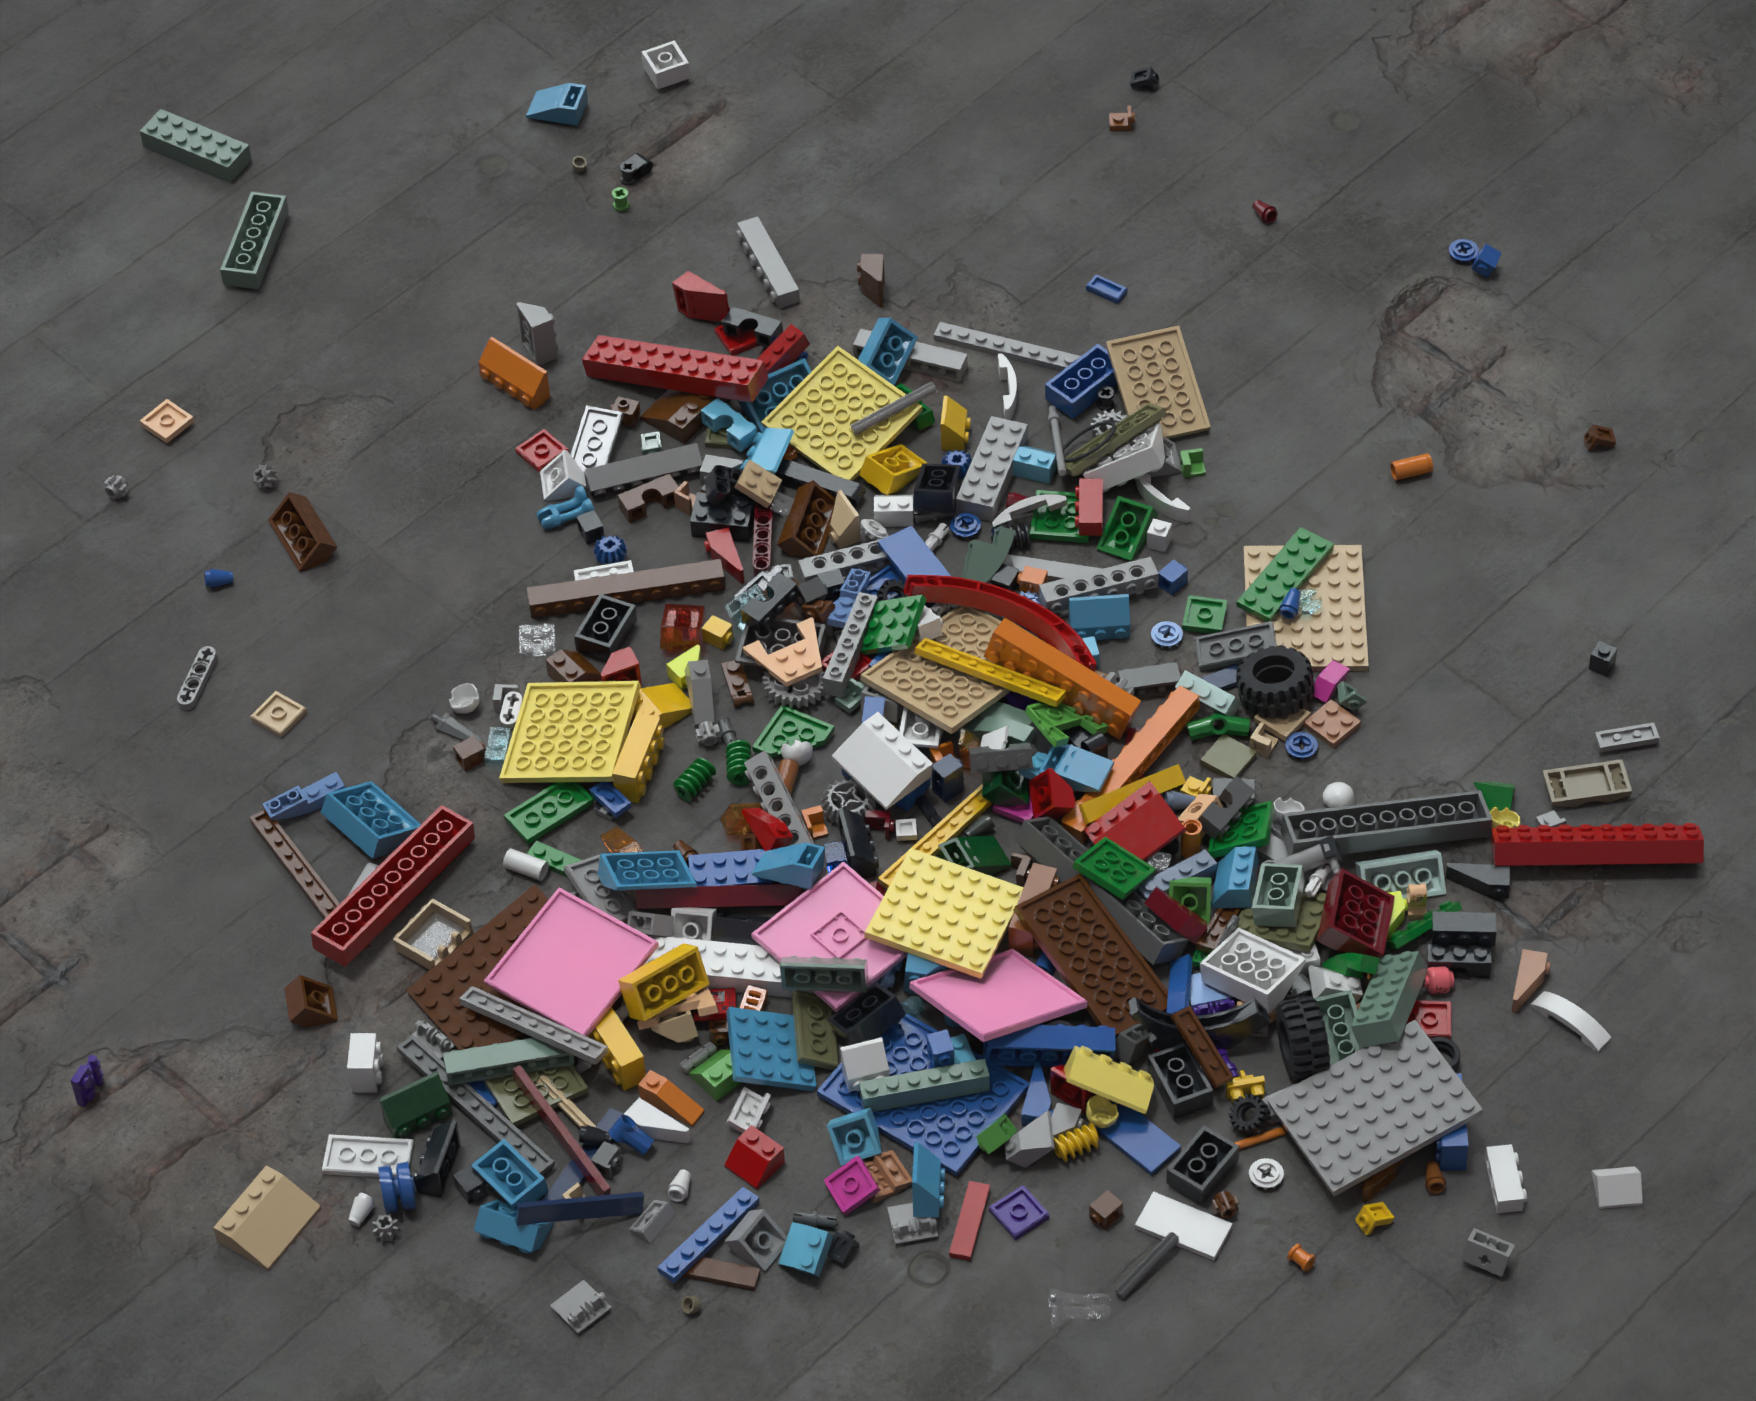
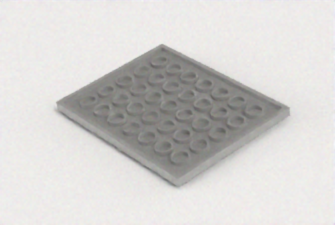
M1416 1020L1405 1025L1399 1041L1364 1047L1331 1065L1326 1071L1318 1072L1268 1100V1105L1333 1196L1340 1194L1483 1115L1481 1106Z

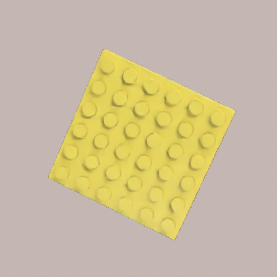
M837 346L761 423L764 428L794 430L789 445L794 447L798 453L824 472L853 481L859 475L865 457L884 450L923 411V407L916 402L870 428L854 434L851 430V424L900 399L906 394Z
M639 681L528 683L501 770L500 781L502 783L614 782L612 772L627 737L641 687Z
M910 848L867 926L864 937L982 979L1010 925L1014 914L1013 909L1018 904L1023 887Z

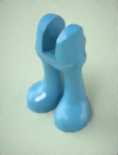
M580 485L575 488V496L572 499L563 503L548 505L539 510L536 516L541 521L542 528L546 530L559 527L562 523L577 519L576 516L595 509L591 500L587 498L583 486Z

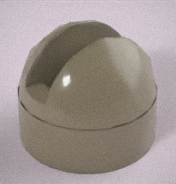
M582 156L574 157L572 160L573 170L577 172L585 170L586 159Z
M685 1296L681 1307L685 1313L693 1314L699 1311L701 1303L695 1296Z

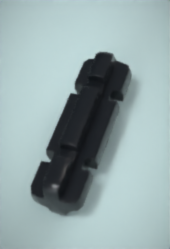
M921 795L916 798V804L934 828L942 819L937 815L938 813L932 804L928 802L927 797Z

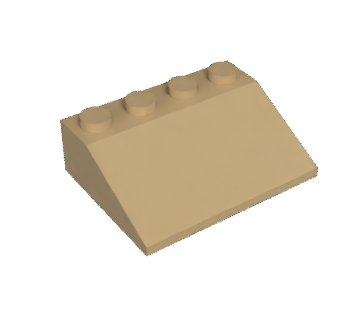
M266 1165L213 1227L216 1240L269 1271L321 1209V1206L283 1174Z

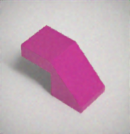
M1332 660L1318 675L1314 683L1315 692L1313 696L1326 703L1330 701L1337 685L1342 681L1345 682L1351 669Z

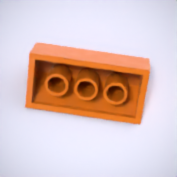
M491 337L478 362L481 377L492 382L497 388L503 389L511 397L517 398L525 406L536 410L550 398L547 371L494 337Z

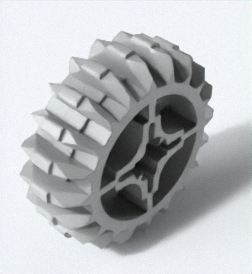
M843 778L842 782L836 780L834 785L829 784L828 789L824 790V796L821 799L822 810L826 819H829L831 824L836 822L838 827V808H844L863 816L864 821H866V810L874 811L876 808V800L862 786L855 782L853 778L850 781H846Z

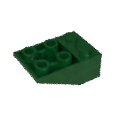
M995 836L956 837L938 844L939 858L989 876L1012 867L1011 862Z

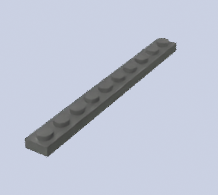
M411 1035L397 1046V1052L425 1077L437 1071L448 1097L497 1142L505 1139L542 1176L555 1166L554 1161L469 1084L463 1083L448 1086L444 1062L414 1035Z

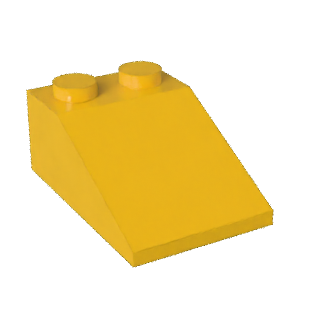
M902 444L867 455L859 475L867 483L878 488L881 493L889 495L900 491L917 477L922 463L927 462Z
M675 683L640 688L631 720L634 721L637 712L659 716L661 725L666 728L692 713L690 699Z

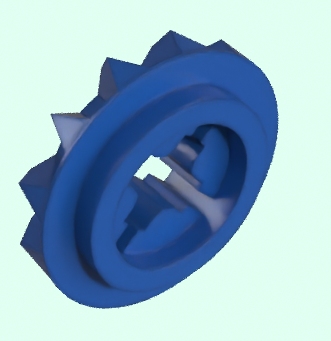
M1468 239L1456 240L1449 246L1450 257H1453L1454 261L1460 260L1461 263L1463 261L1469 263L1471 260H1475L1479 253L1477 244Z
M961 513L952 518L950 529L956 537L962 536L964 539L969 536L972 538L974 534L978 535L981 529V522L974 514ZM962 523L967 527L969 526V528L965 529V527H962Z
M1297 732L1287 738L1285 748L1287 754H1291L1293 759L1299 757L1301 760L1305 757L1310 759L1311 755L1316 754L1318 743L1311 734ZM1300 742H1302L1304 747L1303 750L1299 748Z

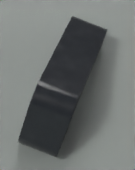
M716 465L705 478L707 500L713 505H720L728 494L749 497L734 488L742 471ZM779 485V487H778V489H777V492H776L775 496H776L777 493L780 491V488H781L780 485Z
M1080 725L1061 730L1069 737L1068 745L1076 746L1108 759V743L1101 732L1091 735Z

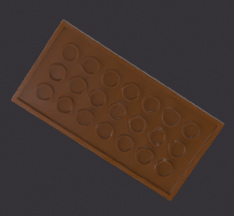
M1081 873L1014 907L1013 911L1071 990L1087 1000V1008L1085 1009L1098 1026L1115 1028V1038L1118 1037L1119 1033L1139 1023L1134 1021L1129 1014V1000L1137 997L1146 1005L1163 1012L1167 1011L1168 990Z

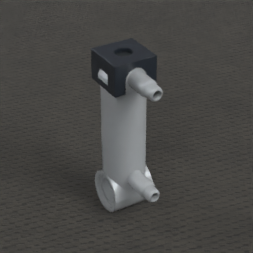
M1331 835L1319 840L1320 844L1277 861L1267 860L1264 863L1303 865L1304 872L1328 863L1334 875H1336L1340 870L1339 862H1342L1343 858L1337 841Z

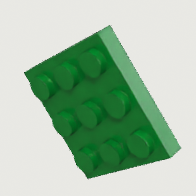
M1037 490L1036 496L1047 494L1066 496L1068 505L1053 511L1049 510L1048 505L1034 509L1030 531L1031 539L1088 543L1089 536L1079 535V528L1075 527V516H1079V513H1075V501H1079V498H1075V493Z
M923 595L877 601L860 651L864 655L910 649L927 599Z
M1272 800L1248 806L1247 809L1241 808L1240 812L1242 814L1235 822L1231 820L1228 823L1230 828L1223 836L1219 833L1215 839L1210 838L1208 853L1211 857H1224L1235 847L1256 846L1260 848L1268 845L1274 814Z
M1104 837L1077 858L1072 866L1079 873L1093 880L1097 885L1104 887L1122 900L1150 879L1156 871V868L1107 837Z

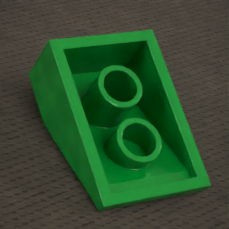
M1118 496L1096 549L1133 561L1147 539V531L1153 518L1157 519L1158 517L1157 511L1151 506Z

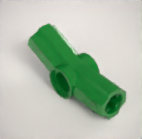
M1214 713L1210 717L1188 722L1187 727L1191 740L1214 734L1248 736L1250 719ZM1216 720L1223 721V725L1220 728L1213 726Z

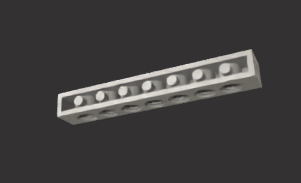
M764 750L744 762L747 768L745 773L748 779L754 782L753 790L758 797L762 798L761 806L764 811L782 820L786 825L790 823L788 829L793 835V839L789 846L805 842L815 845L772 757ZM825 864L814 884L829 873Z

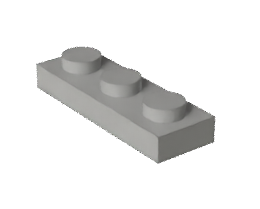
M1654 722L1595 732L1594 736L1600 753L1659 743L1660 739Z

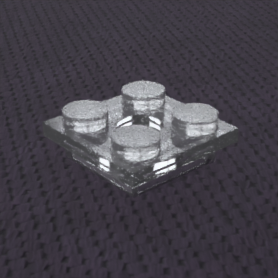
M545 623L543 625L519 626L520 656L555 654V624ZM536 640L541 641L540 643H534Z

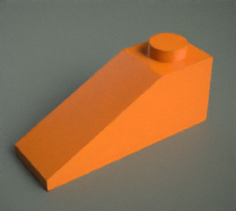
M651 1070L638 1084L639 1096L642 1100L691 1127L695 1125L704 1113V1109L671 1081Z

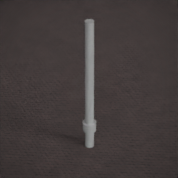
M1050 406L1048 408V422L1052 428L1058 472L1060 476H1064L1066 474V467L1059 430L1060 418L1056 407Z

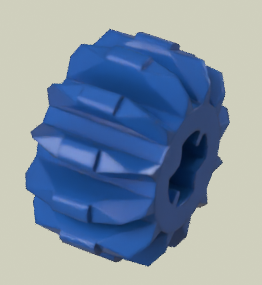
M955 449L954 452L948 451L947 455H943L941 464L961 465V478L964 479L972 459L970 453L965 454L964 450L958 452Z
M609 535L607 538L602 536L601 540H596L594 554L597 562L607 565L625 561L627 547L624 540L620 539L618 535L615 537Z

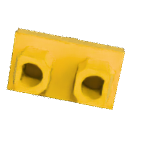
M1244 1070L1239 1071V1077L1226 1083V1098L1231 1099L1233 1103L1234 1100L1240 1101L1238 1099L1239 1096L1244 1098V1094H1253L1262 1100L1265 1091L1264 1075L1258 1077L1253 1075L1246 1076Z

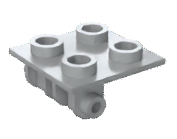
M418 1020L415 1023L416 1031L412 1035L438 1058L442 1059L443 1053H447L455 1047L448 1037L426 1021Z
M913 1203L887 1207L895 1245L938 1237L936 1218L913 1217Z
M585 1280L581 1281L550 1305L577 1334L612 1309L605 1301L607 1299L606 1295L603 1292L597 1293Z

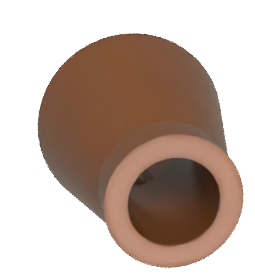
M1431 1161L1426 1164L1425 1187L1430 1193L1439 1194L1444 1191L1447 1182L1438 1163Z

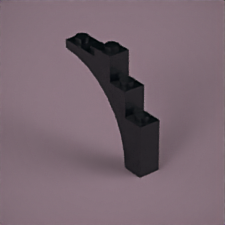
M1137 997L1129 1000V1014L1131 1018L1141 1023L1143 1028L1149 1033L1148 1041L1154 1049L1157 1048L1162 1051L1176 1046L1182 1041L1183 1043L1186 1042L1171 1019V1013L1146 1005ZM1255 998L1224 1012L1197 1015L1212 1041L1216 1039L1220 1045L1223 1044L1229 1050L1270 1024L1267 1009Z

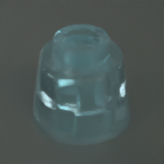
M910 996L900 1003L905 1013L916 1019L924 1007L922 999L918 996Z

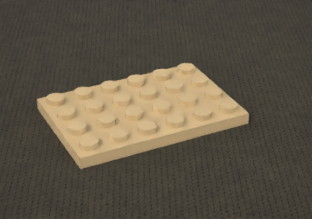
M1179 326L1106 341L1105 345L1127 416L1147 403L1163 407L1167 413L1159 422L1162 427V436L1167 439L1210 430L1209 419Z

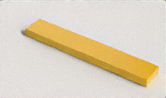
M1179 764L1079 804L1078 806L1085 824L1102 817L1149 781H1151L1159 793L1184 784L1186 781Z

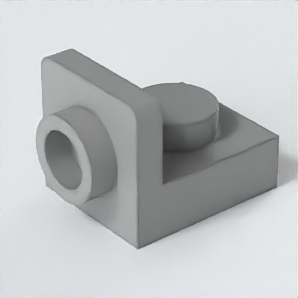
M1554 810L1536 817L1535 821L1538 826L1549 825L1550 827H1559V825H1567L1566 819H1560Z

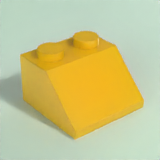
M944 396L940 423L941 450L955 451L956 449L957 451H962L965 448V443H969V432H967V429L971 427V418H967V409L949 396Z

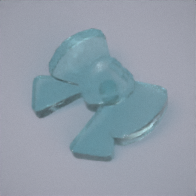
M1311 588L1300 590L1299 605L1302 608V614H1312L1316 611V607H1321L1322 599L1311 601L1310 598L1316 594V590Z

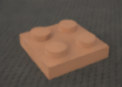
M1330 700L1306 719L1303 727L1334 749L1361 726V721L1336 702Z

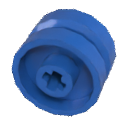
M408 1161L397 1163V1177L395 1178L393 1177L390 1165L379 1166V1178L386 1214L397 1212V1198L400 1197L402 1207L405 1210L416 1209L414 1197L416 1191Z

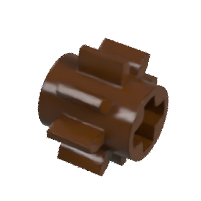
M1219 1192L1215 1195L1214 1200H1212L1213 1205L1211 1207L1214 1214H1220L1222 1218L1233 1217L1239 1209L1237 1196H1231L1230 1192Z

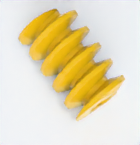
M1091 1122L1088 1126H1081V1129L1075 1128L1073 1133L1068 1131L1065 1133V1136L1061 1134L1057 1139L1053 1138L1055 1147L1053 1150L1056 1156L1062 1158L1064 1162L1068 1161V1154L1072 1159H1075V1151L1082 1156L1083 1148L1088 1153L1091 1152L1090 1145H1093L1095 1149L1099 1148L1098 1133Z

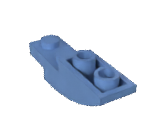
M851 569L840 589V597L835 604V609L828 617V625L844 628L858 593L866 592L871 572Z
M337 772L303 789L296 786L262 805L271 820L293 818L322 808L326 794L344 789L345 785Z

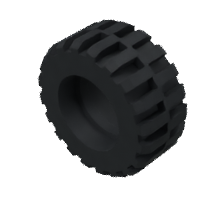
M1281 645L1279 647L1269 646L1266 649L1260 648L1257 652L1250 653L1248 658H1244L1240 663L1241 665L1237 668L1236 681L1240 702L1246 710L1254 715L1259 713V716L1262 718L1270 717L1271 719H1277V717L1281 716L1285 718L1289 714L1294 715L1298 713L1299 709L1303 710L1313 698L1315 686L1311 662L1302 652H1297L1295 648H1286V646ZM1283 680V682H1280V683L1267 684L1268 682H1271V681Z
M1311 996L1281 1001L1276 1007V1027L1282 1059L1290 1078L1295 1081L1306 1080L1318 1072L1329 1069L1330 1049L1323 1015L1316 999Z

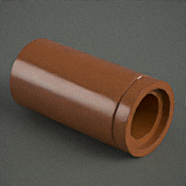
M783 759L780 761L778 771L791 795L800 767L794 760Z

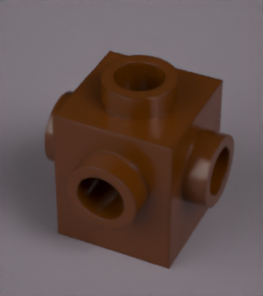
M618 396L615 403H612L610 410L623 412L621 425L634 428L641 415L639 401Z

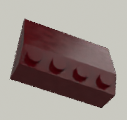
M1341 868L1328 883L1317 941L1338 951L1382 957L1384 955L1395 896Z

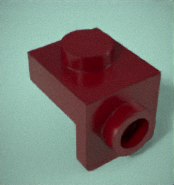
M866 810L865 820L866 824H869L870 829L885 830V839H890V832H894L895 821L891 820L890 811Z

